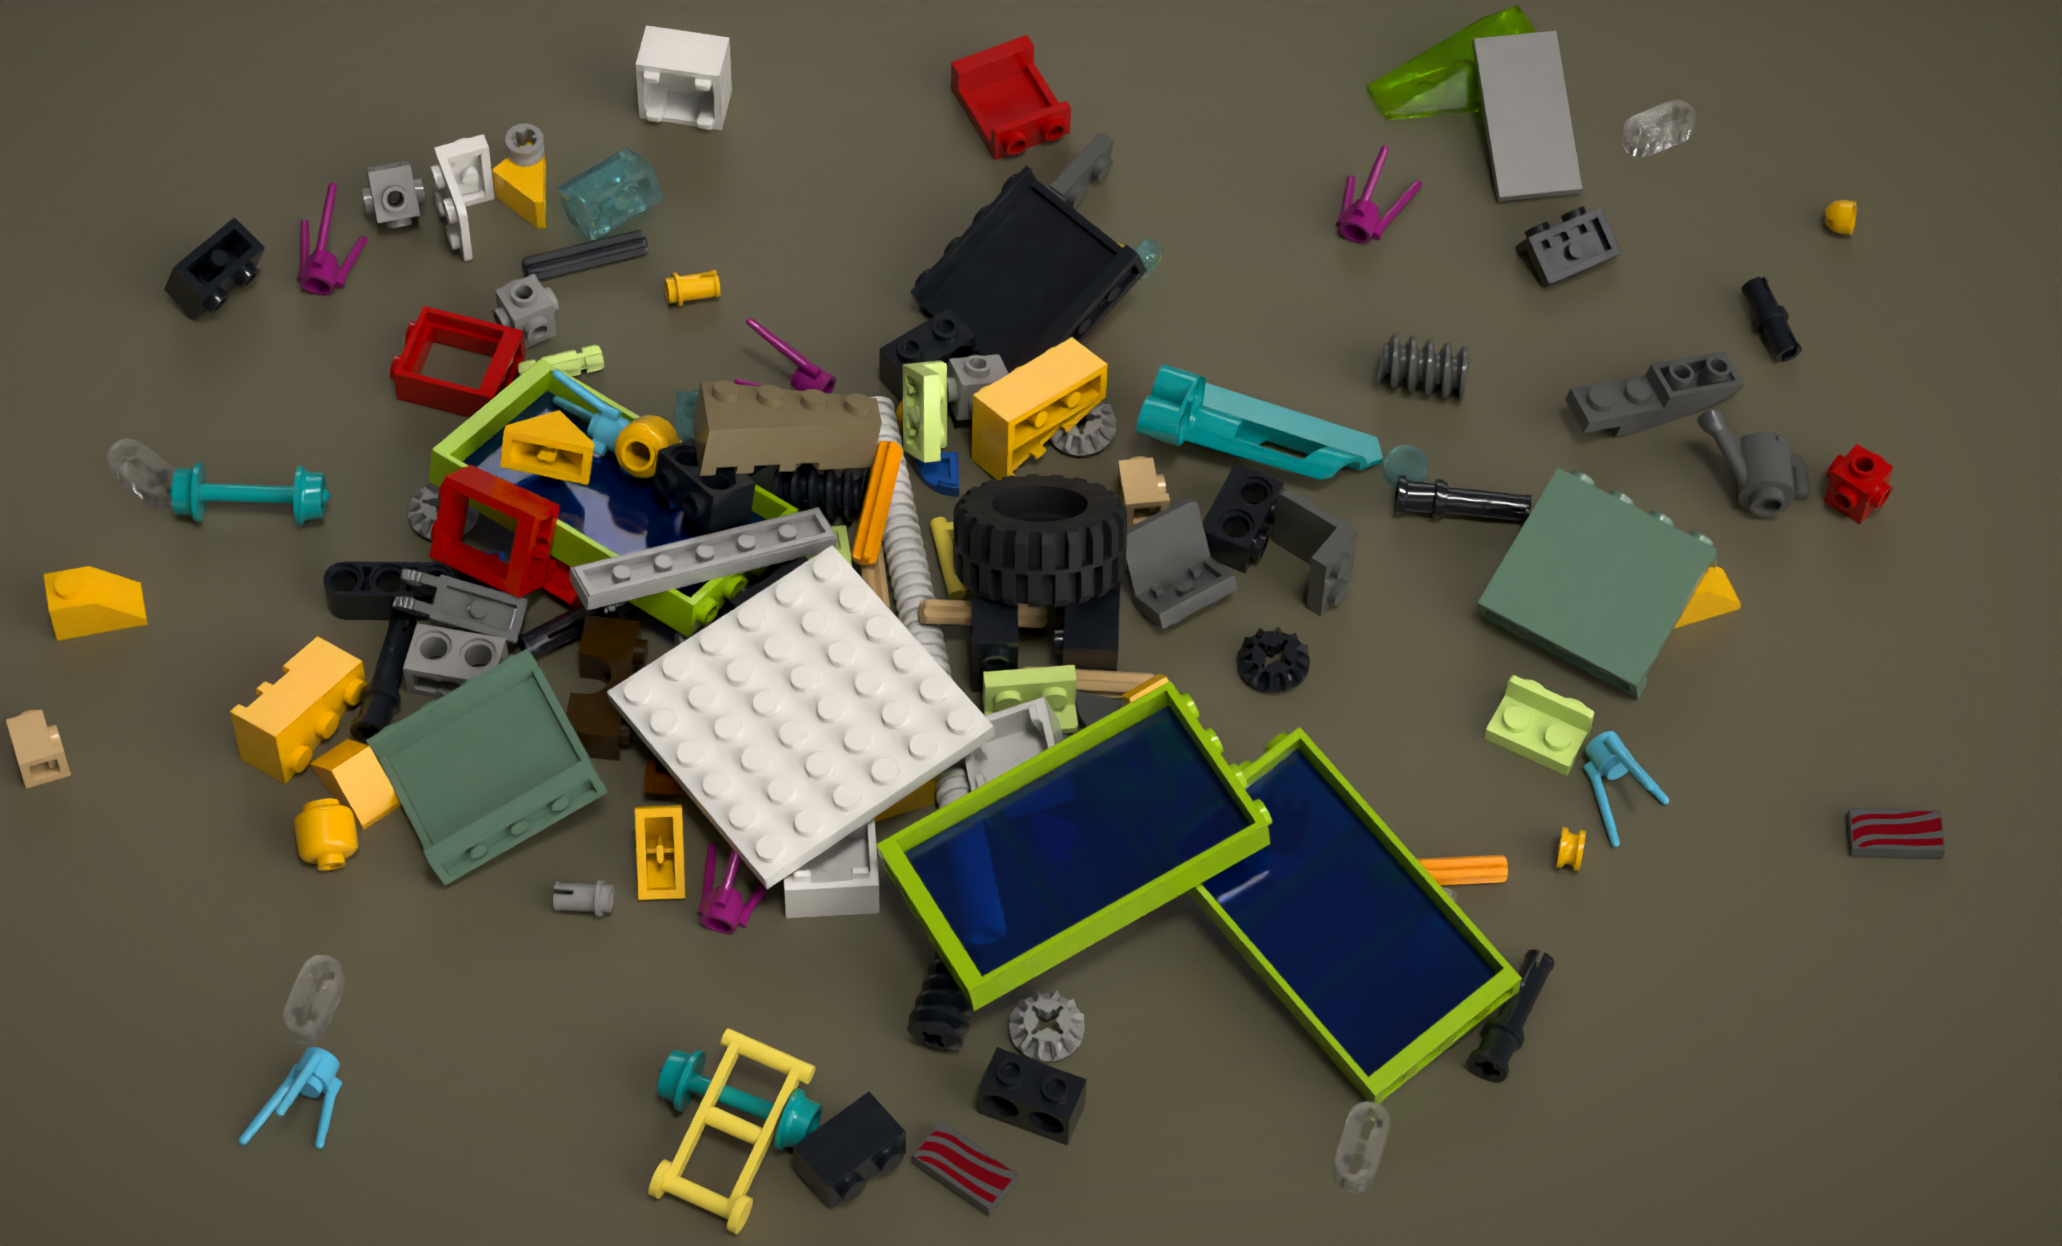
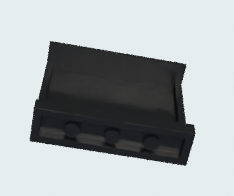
M1026 165L1019 174H1014L1007 179L1001 193L990 205L982 207L976 213L972 225L961 237L954 238L947 245L942 258L932 268L926 269L919 275L910 293L919 307L931 317L951 307L976 335V354L979 356L999 354L1008 373H1011L1017 367L1027 364L1044 354L1048 349L1058 346L1071 337L1081 344L1146 273L1147 269L1136 251L1127 244L1121 247L1039 182L1031 168Z

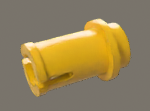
M711 270L709 272L683 276L673 272L671 277L664 278V292L667 303H675L677 307H680L684 301L720 297V282L717 271Z

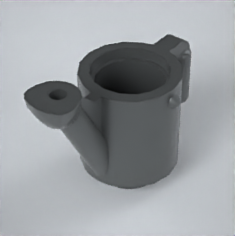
M1711 409L1698 417L1697 422L1703 431L1714 437L1736 478L1738 502L1743 508L1759 516H1772L1782 512L1795 498L1805 499L1810 495L1807 465L1802 457L1791 453V445L1787 437L1779 433L1767 431L1755 432L1738 438L1725 425V416L1721 411Z

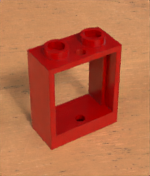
M423 305L417 321L412 320L408 325L405 335V348L402 354H396L391 364L390 379L394 380L397 399L471 417L516 380L518 364L523 362L526 357L523 330ZM434 342L493 357L479 389L420 375Z
M473 465L446 475L439 488V498L441 500L437 519L431 529L432 545L429 557L517 598L544 585L560 505ZM470 498L518 520L509 563L461 542Z

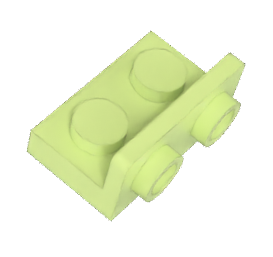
M942 361L903 364V449L924 463L941 461V448L947 446V365Z
M1075 665L983 672L982 702L984 716L1045 697L1060 722L1062 734L1077 732L1078 721L1075 706L1077 678Z
M1512 675L1507 683L1505 696L1486 728L1484 739L1567 776L1590 735L1594 711L1576 699L1564 698L1544 689L1536 681L1524 680Z

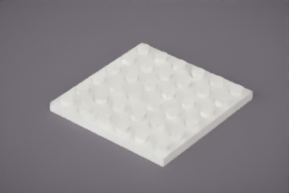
M833 545L607 691L611 704L766 889H769L995 737V729L992 723Z

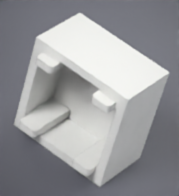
M646 25L635 64L639 118L652 122L663 121L697 126L700 129L722 130L732 93L729 37Z
M1045 697L985 716L994 726L995 737L964 757L971 791L1064 740L1060 722ZM1071 772L1003 809L1002 812L1008 822L1077 800ZM985 819L990 828L993 827L989 819Z
M875 817L784 878L786 918L879 913V876Z

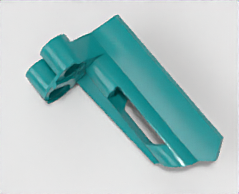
M1162 364L1158 371L1152 394L1146 397L1136 426V433L1178 447L1186 441L1239 459H1250L1320 480L1333 478L1337 471L1344 466L1363 470L1383 462L1378 438L1206 383V378L1201 375L1166 364ZM1269 441L1309 455L1304 459H1300L1259 446V444Z

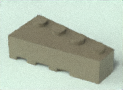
M726 380L717 382L701 381L692 423L700 476L715 475L716 469L720 467H734L733 470L736 474L753 473L754 467L760 465H774L779 472L795 471L801 463H811L818 470L872 467L882 421L877 398H870L863 394L840 395L824 393L816 389L799 391L780 389L774 385H762L760 387L739 385Z

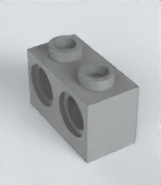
M417 623L403 666L407 693L434 698L443 697L459 688L466 680L480 676L499 665L502 660L508 657L506 638L454 630L441 624L431 626ZM434 656H441V658L436 660L429 659ZM477 664H486V666L480 668L473 667Z

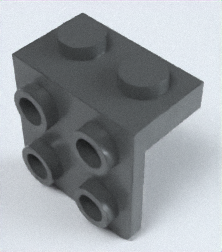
M1283 489L1277 496L1273 539L1277 545L1310 565L1306 608L1321 617L1331 604L1335 606L1340 604L1349 590L1357 530L1352 528L1345 519L1339 516H1332L1315 506L1308 497L1302 494H1295L1288 489Z
M1186 498L1127 529L1126 574L1134 606L1160 628L1164 629L1170 625L1177 624L1188 615L1207 605L1215 604L1224 596L1238 590L1234 574L1211 558L1199 506L1192 499Z

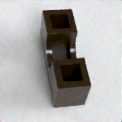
M585 616L578 651L581 678L600 680L607 685L602 690L592 694L570 692L566 715L590 758L620 761L623 744L630 745L632 742L633 729L611 704L607 691L635 674L638 666H646L648 640L641 639L640 621Z

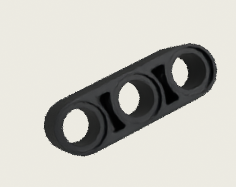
M344 561L331 565L325 571L323 582L328 609L338 619L389 621L390 617L394 614L408 615L406 621H409L411 618H414L416 621H427V617L416 616L393 607L395 596H408L431 604L434 593L431 592L434 590L410 586L400 579L403 569L415 570L437 577L442 574L455 578L454 572L447 565L437 562ZM350 589V591L348 592H341L343 590ZM389 590H397L395 592L387 593V591Z

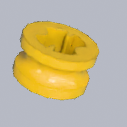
M1562 827L1556 868L1562 869L1564 865L1568 864L1572 866L1573 871L1580 870L1586 830L1580 829L1578 833H1571L1568 827Z

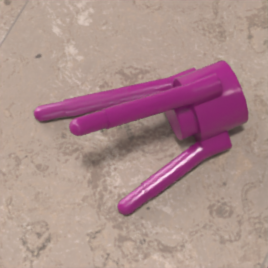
M1387 145L1381 147L1361 198L1357 199L1355 203H1352L1356 179L1353 175H1349L1347 178L1342 209L1336 226L1339 227L1341 235L1351 242L1365 244L1370 241L1371 237L1379 240L1385 227L1422 186V182L1416 180L1379 220L1378 207L1370 201V198L1389 151Z
M334 182L328 185L316 249L312 252L311 256L309 222L306 219L301 221L300 268L297 281L300 282L301 287L305 291L321 296L331 294L334 287H344L348 272L368 240L366 236H360L340 268L336 256L325 251L337 185Z
M753 318L746 320V324L798 366L790 381V385L795 390L816 389L824 393H832L836 383L835 376L811 363L796 349L792 348L785 341L780 340ZM740 378L734 380V383L739 385L759 387L763 385Z
M710 843L705 863L702 899L697 915L700 916V922L705 928L722 934H733L737 926L741 928L747 927L751 913L768 889L760 882L746 904H743L741 901L742 894L732 888L741 859L733 849L722 885L717 886L715 891H713L717 846L715 843Z

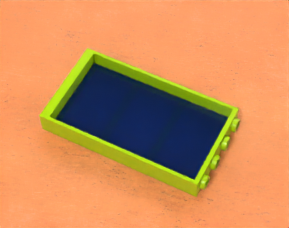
M543 359L538 360L431 450L429 482L440 488L446 475L473 465L559 504L560 509L550 555L570 567L707 535L702 528L653 487L654 477L638 478L627 473L618 463L615 453L607 450L604 456L593 453L588 485L500 467L504 429L506 425L560 410L591 441L593 439L587 434L590 423L555 405L553 398L559 396L593 414L600 411L554 378L552 372L558 368ZM563 372L604 403L620 410L621 417L631 422L640 417ZM756 485L750 519L712 533L797 513L799 509ZM470 498V507L510 531L516 532L517 519ZM769 566L628 601L685 636L690 637L702 625H709L724 604L734 598L736 593L744 588L755 576H762Z
M1171 681L876 844L882 866L974 1011L1270 845L1268 825L1272 824V818L1267 808L1259 798L1252 801L1245 790L1248 788V784L1240 768L1235 763L1227 764L1220 754L1224 750L1216 733L1210 727L1205 730L1197 720L1200 715L1194 701L1187 692L1180 695Z
M1298 727L1290 735L1282 732L1273 738L1264 749L1266 753L1254 763L1247 760L1238 766L1248 784V788L1245 789L1252 801L1259 798L1272 818V824L1268 825L1270 845L1186 892L1367 1102L1375 1108L1519 992L1522 978L1308 735ZM1213 788L1207 790L1196 799L1192 805L1194 809L1181 820L1178 817H1173L1157 831L1156 836L1158 838L1154 840L1155 856L1168 871L1241 831Z

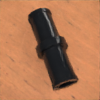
M1756 277L1747 281L1742 286L1741 291L1756 317L1754 324L1759 332L1765 334L1775 354V359L1777 362L1781 360L1786 362L1795 358L1802 351V347L1797 342L1787 322L1789 315L1785 307L1778 305L1766 277L1762 279L1761 277Z

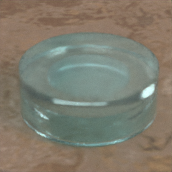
M1152 238L1146 239L1134 250L1140 255L1147 269L1146 273L1138 281L1144 280L1153 272L1164 254V248Z
M1409 445L1397 446L1390 450L1385 457L1384 477L1395 488L1399 475H1406L1407 479L1411 481L1425 482L1429 462L1427 456L1420 449Z

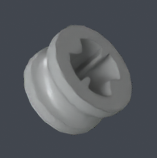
M524 123L515 125L507 131L505 144L507 157L510 162L517 166L528 167L542 160L545 154L543 133L538 127Z

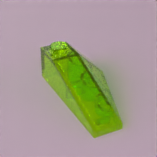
M1515 5L1480 18L1367 85V91L1386 120L1436 116L1439 110L1463 108V113H1475L1478 111V107H1482L1472 50L1473 39L1535 33L1537 31L1520 6Z

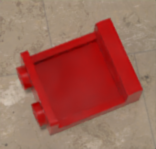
M1027 35L951 62V90L994 161L1008 155H1017L1027 148L1046 141H1055L1063 135L1070 133L1071 107L1067 101L1061 103L1057 101L1034 64V45Z

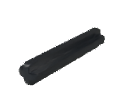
M635 230L527 256L522 259L521 265L524 277L535 274L538 280L644 255L648 252V243L643 230Z

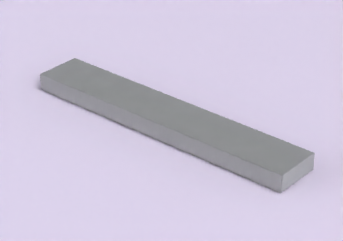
M818 507L571 567L569 581L586 610H591L801 558L804 555L809 556L821 553L832 545L836 548L838 537Z

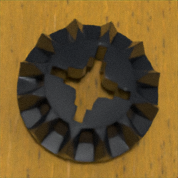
M1279 626L1274 631L1266 632L1259 628L1254 636L1250 638L1245 637L1238 651L1237 663L1239 671L1245 681L1258 690L1269 693L1289 691L1300 685L1308 674L1310 667L1308 645H1303L1298 640L1296 632L1291 635L1283 633ZM1277 651H1283L1282 663L1274 661L1264 668L1266 653L1274 655Z

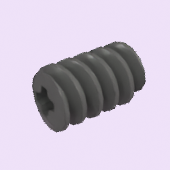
M1393 332L1388 342L1384 343L1376 385H1380L1385 375L1389 374L1392 388H1397L1404 377L1407 380L1408 391L1414 392L1419 382L1423 381L1425 394L1431 395L1437 384L1441 385L1443 398L1448 399L1454 388H1458L1459 399L1462 401L1470 364L1468 347L1462 346L1454 357L1452 356L1450 343L1445 342L1439 353H1435L1433 340L1427 339L1422 349L1419 350L1416 336L1411 335L1406 344L1401 346L1399 333Z

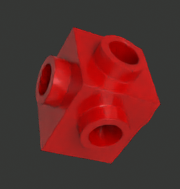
M1856 444L1846 456L1839 454L1829 466L1826 477L1830 478L1824 502L1858 524H1861L1874 508L1880 509L1889 498L1893 489L1889 485V481L1894 467L1887 463L1879 454L1870 452Z

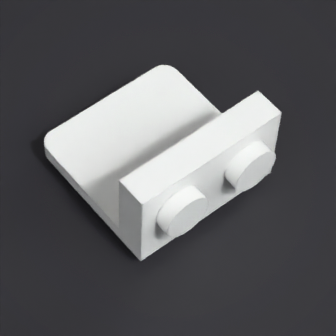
M484 134L471 138H461L455 142L434 147L436 165L430 166L431 178L437 191L433 193V198L439 217H446L449 225H445L450 247L452 250L459 249L464 261L473 259L466 207L495 199L489 146Z

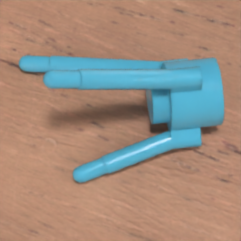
M553 370L552 375L554 378L600 412L593 414L559 396L553 398V403L590 423L587 434L593 438L592 442L595 444L593 453L604 456L607 450L615 453L616 439L620 431L629 425L631 421L621 417L620 410L607 405L560 370Z
M1608 731L1596 736L1586 746L1585 752L1590 761L1584 765L1583 769L1591 779L1610 843L1613 847H1618L1620 841L1601 776H1606L1609 780H1615L1629 771L1661 804L1667 805L1669 798L1634 760L1616 732Z
M308 1047L298 1064L293 1065L285 1081L239 1137V1144L246 1145L274 1110L277 1116H283L299 1093L310 1098H317L320 1093H324L325 1096L315 1139V1147L322 1149L329 1129L335 1097L343 1084L341 1080L335 1077L340 1068L338 1059L324 1049Z

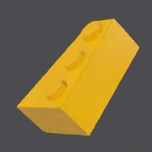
M1071 337L1058 346L1048 349L1044 354L1027 364L1017 367L1011 373L991 385L981 388L977 393L973 394L971 460L996 480H1002V477L1015 476L1012 472L1026 459L1032 456L1037 460L1046 452L1043 444L1060 428L1067 433L1106 397L1108 364Z
M318 636L283 665L282 671L286 674L274 685L265 681L256 688V694L260 697L247 708L238 704L230 711L241 760L285 785L296 772L300 773L307 767L314 749L323 738L328 739L334 734L341 716L350 705L355 706L360 702L361 691L367 685L363 661Z

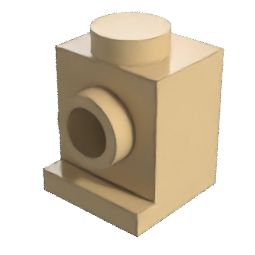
M1137 456L1129 460L1118 461L1116 487L1118 497L1127 510L1128 529L1168 508L1170 498L1169 493H1166L1164 475H1156L1153 457Z
M28 710L17 717L6 719L26 788L71 776L57 725L47 727L42 710Z

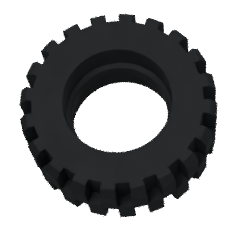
M1026 474L1024 477L1006 476L1002 477V480H989L983 482L980 487L974 486L970 488L965 495H962L954 507L953 567L955 574L969 591L974 594L981 593L985 599L991 601L997 599L1003 601L1004 604L1015 606L1017 604H1028V607H1041V605H1054L1056 607L1067 606V603L1070 602L1083 603L1089 601L1093 596L1099 598L1107 594L1109 589H1114L1126 572L1127 510L1115 492L1112 490L1107 491L1105 486L1099 483L1091 484L1086 479L1078 477L1073 479L1064 478V475L1051 474V476H1039V474Z

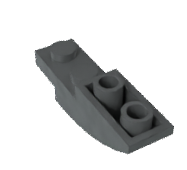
M1722 351L1654 363L1650 365L1646 375L1571 388L1565 401L1583 433L1611 428L1614 436L1619 437L1648 430L1696 413L1742 389L1744 383L1726 352Z

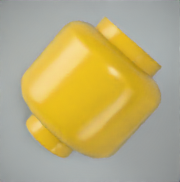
M645 415L636 418L620 431L615 442V455L620 466L632 476L638 478L654 477L658 450L679 443V437L669 421L660 416Z
M333 798L319 799L306 803L302 807L303 812L298 814L293 822L299 857L307 863L317 864V868L320 871L335 870L345 866V859L353 855L359 847L352 810L347 806L340 805L339 800Z

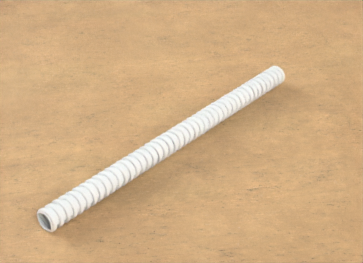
M870 397L877 398L882 421L877 445L880 441H894L903 449L897 416L894 412V403L887 397ZM903 449L882 537L884 552L887 554L886 561L889 565V575L891 576V585L894 589V599L896 600V609L899 612V620L951 677V667L948 665L949 658L946 653V644L943 641L944 635L941 630V624H923L919 621L918 617L920 601L923 599H936L933 594L934 588L931 583V574L928 571L929 565L926 560V551L923 548L924 542L921 537V528L918 525L919 518L916 514V505L913 502L914 495L911 491V481L909 480V472L906 468ZM867 467V468H869V474H870L872 467ZM964 757L934 777L935 791L937 792L936 800L939 804V809L971 792ZM983 822L947 841V852L950 854L949 861L952 866V876L955 878L954 885L958 891L957 900L961 904L960 914L963 916L962 923L966 929L965 938L970 944L979 946L996 943L1007 934V927L1003 922L1004 913L1001 910V900L998 897L999 890L995 884L996 876L992 872L993 862L990 860L991 853L987 847L988 839L985 835V825Z

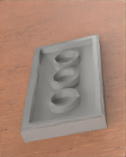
M1545 31L1473 39L1472 50L1497 202L1580 194L1583 188L1557 32Z

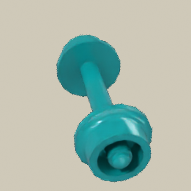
M196 462L194 467L176 468L173 474L172 485L167 490L172 497L174 514L192 516L195 522L203 520L206 501L293 504L296 525H303L309 519H323L326 503L332 497L327 490L325 473L307 471L304 465H298L296 468L294 486L206 483L205 466L203 462Z
M674 1049L664 1066L659 1068L660 1077L657 1085V1095L672 1101L674 1109L683 1112L690 1104L695 1093L705 1096L712 1079L702 1076L706 1060L705 1052L697 1049L694 1053H687ZM726 1084L717 1100L719 1103L767 1120L774 1106L773 1102ZM797 1088L789 1098L778 1124L774 1146L781 1151L786 1147L793 1148L794 1145L820 1127L823 1106L808 1099L806 1091Z

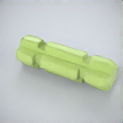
M599 345L582 347V352L576 353L574 349L541 357L544 361L570 376L581 375L580 370L586 369V372L589 373L604 368L603 354ZM535 359L520 362L518 364V375H522L536 363Z

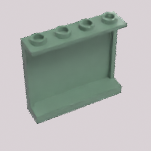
M1557 468L1477 602L1480 617L1638 699L1647 685L1646 675L1709 567L1715 569L1718 564L1717 549L1713 547L1714 543L1703 534L1696 531H1690L1687 534L1673 527V521L1662 513L1651 510L1648 514L1634 507V502L1626 495L1615 490L1607 493L1595 487L1594 481L1587 475L1576 470L1568 473Z
M528 648L518 654L506 657L494 668L478 677L466 680L459 688L437 700L424 704L415 713L397 723L385 726L378 734L366 740L379 759L425 849L423 853L445 886L608 793L606 786L546 676Z

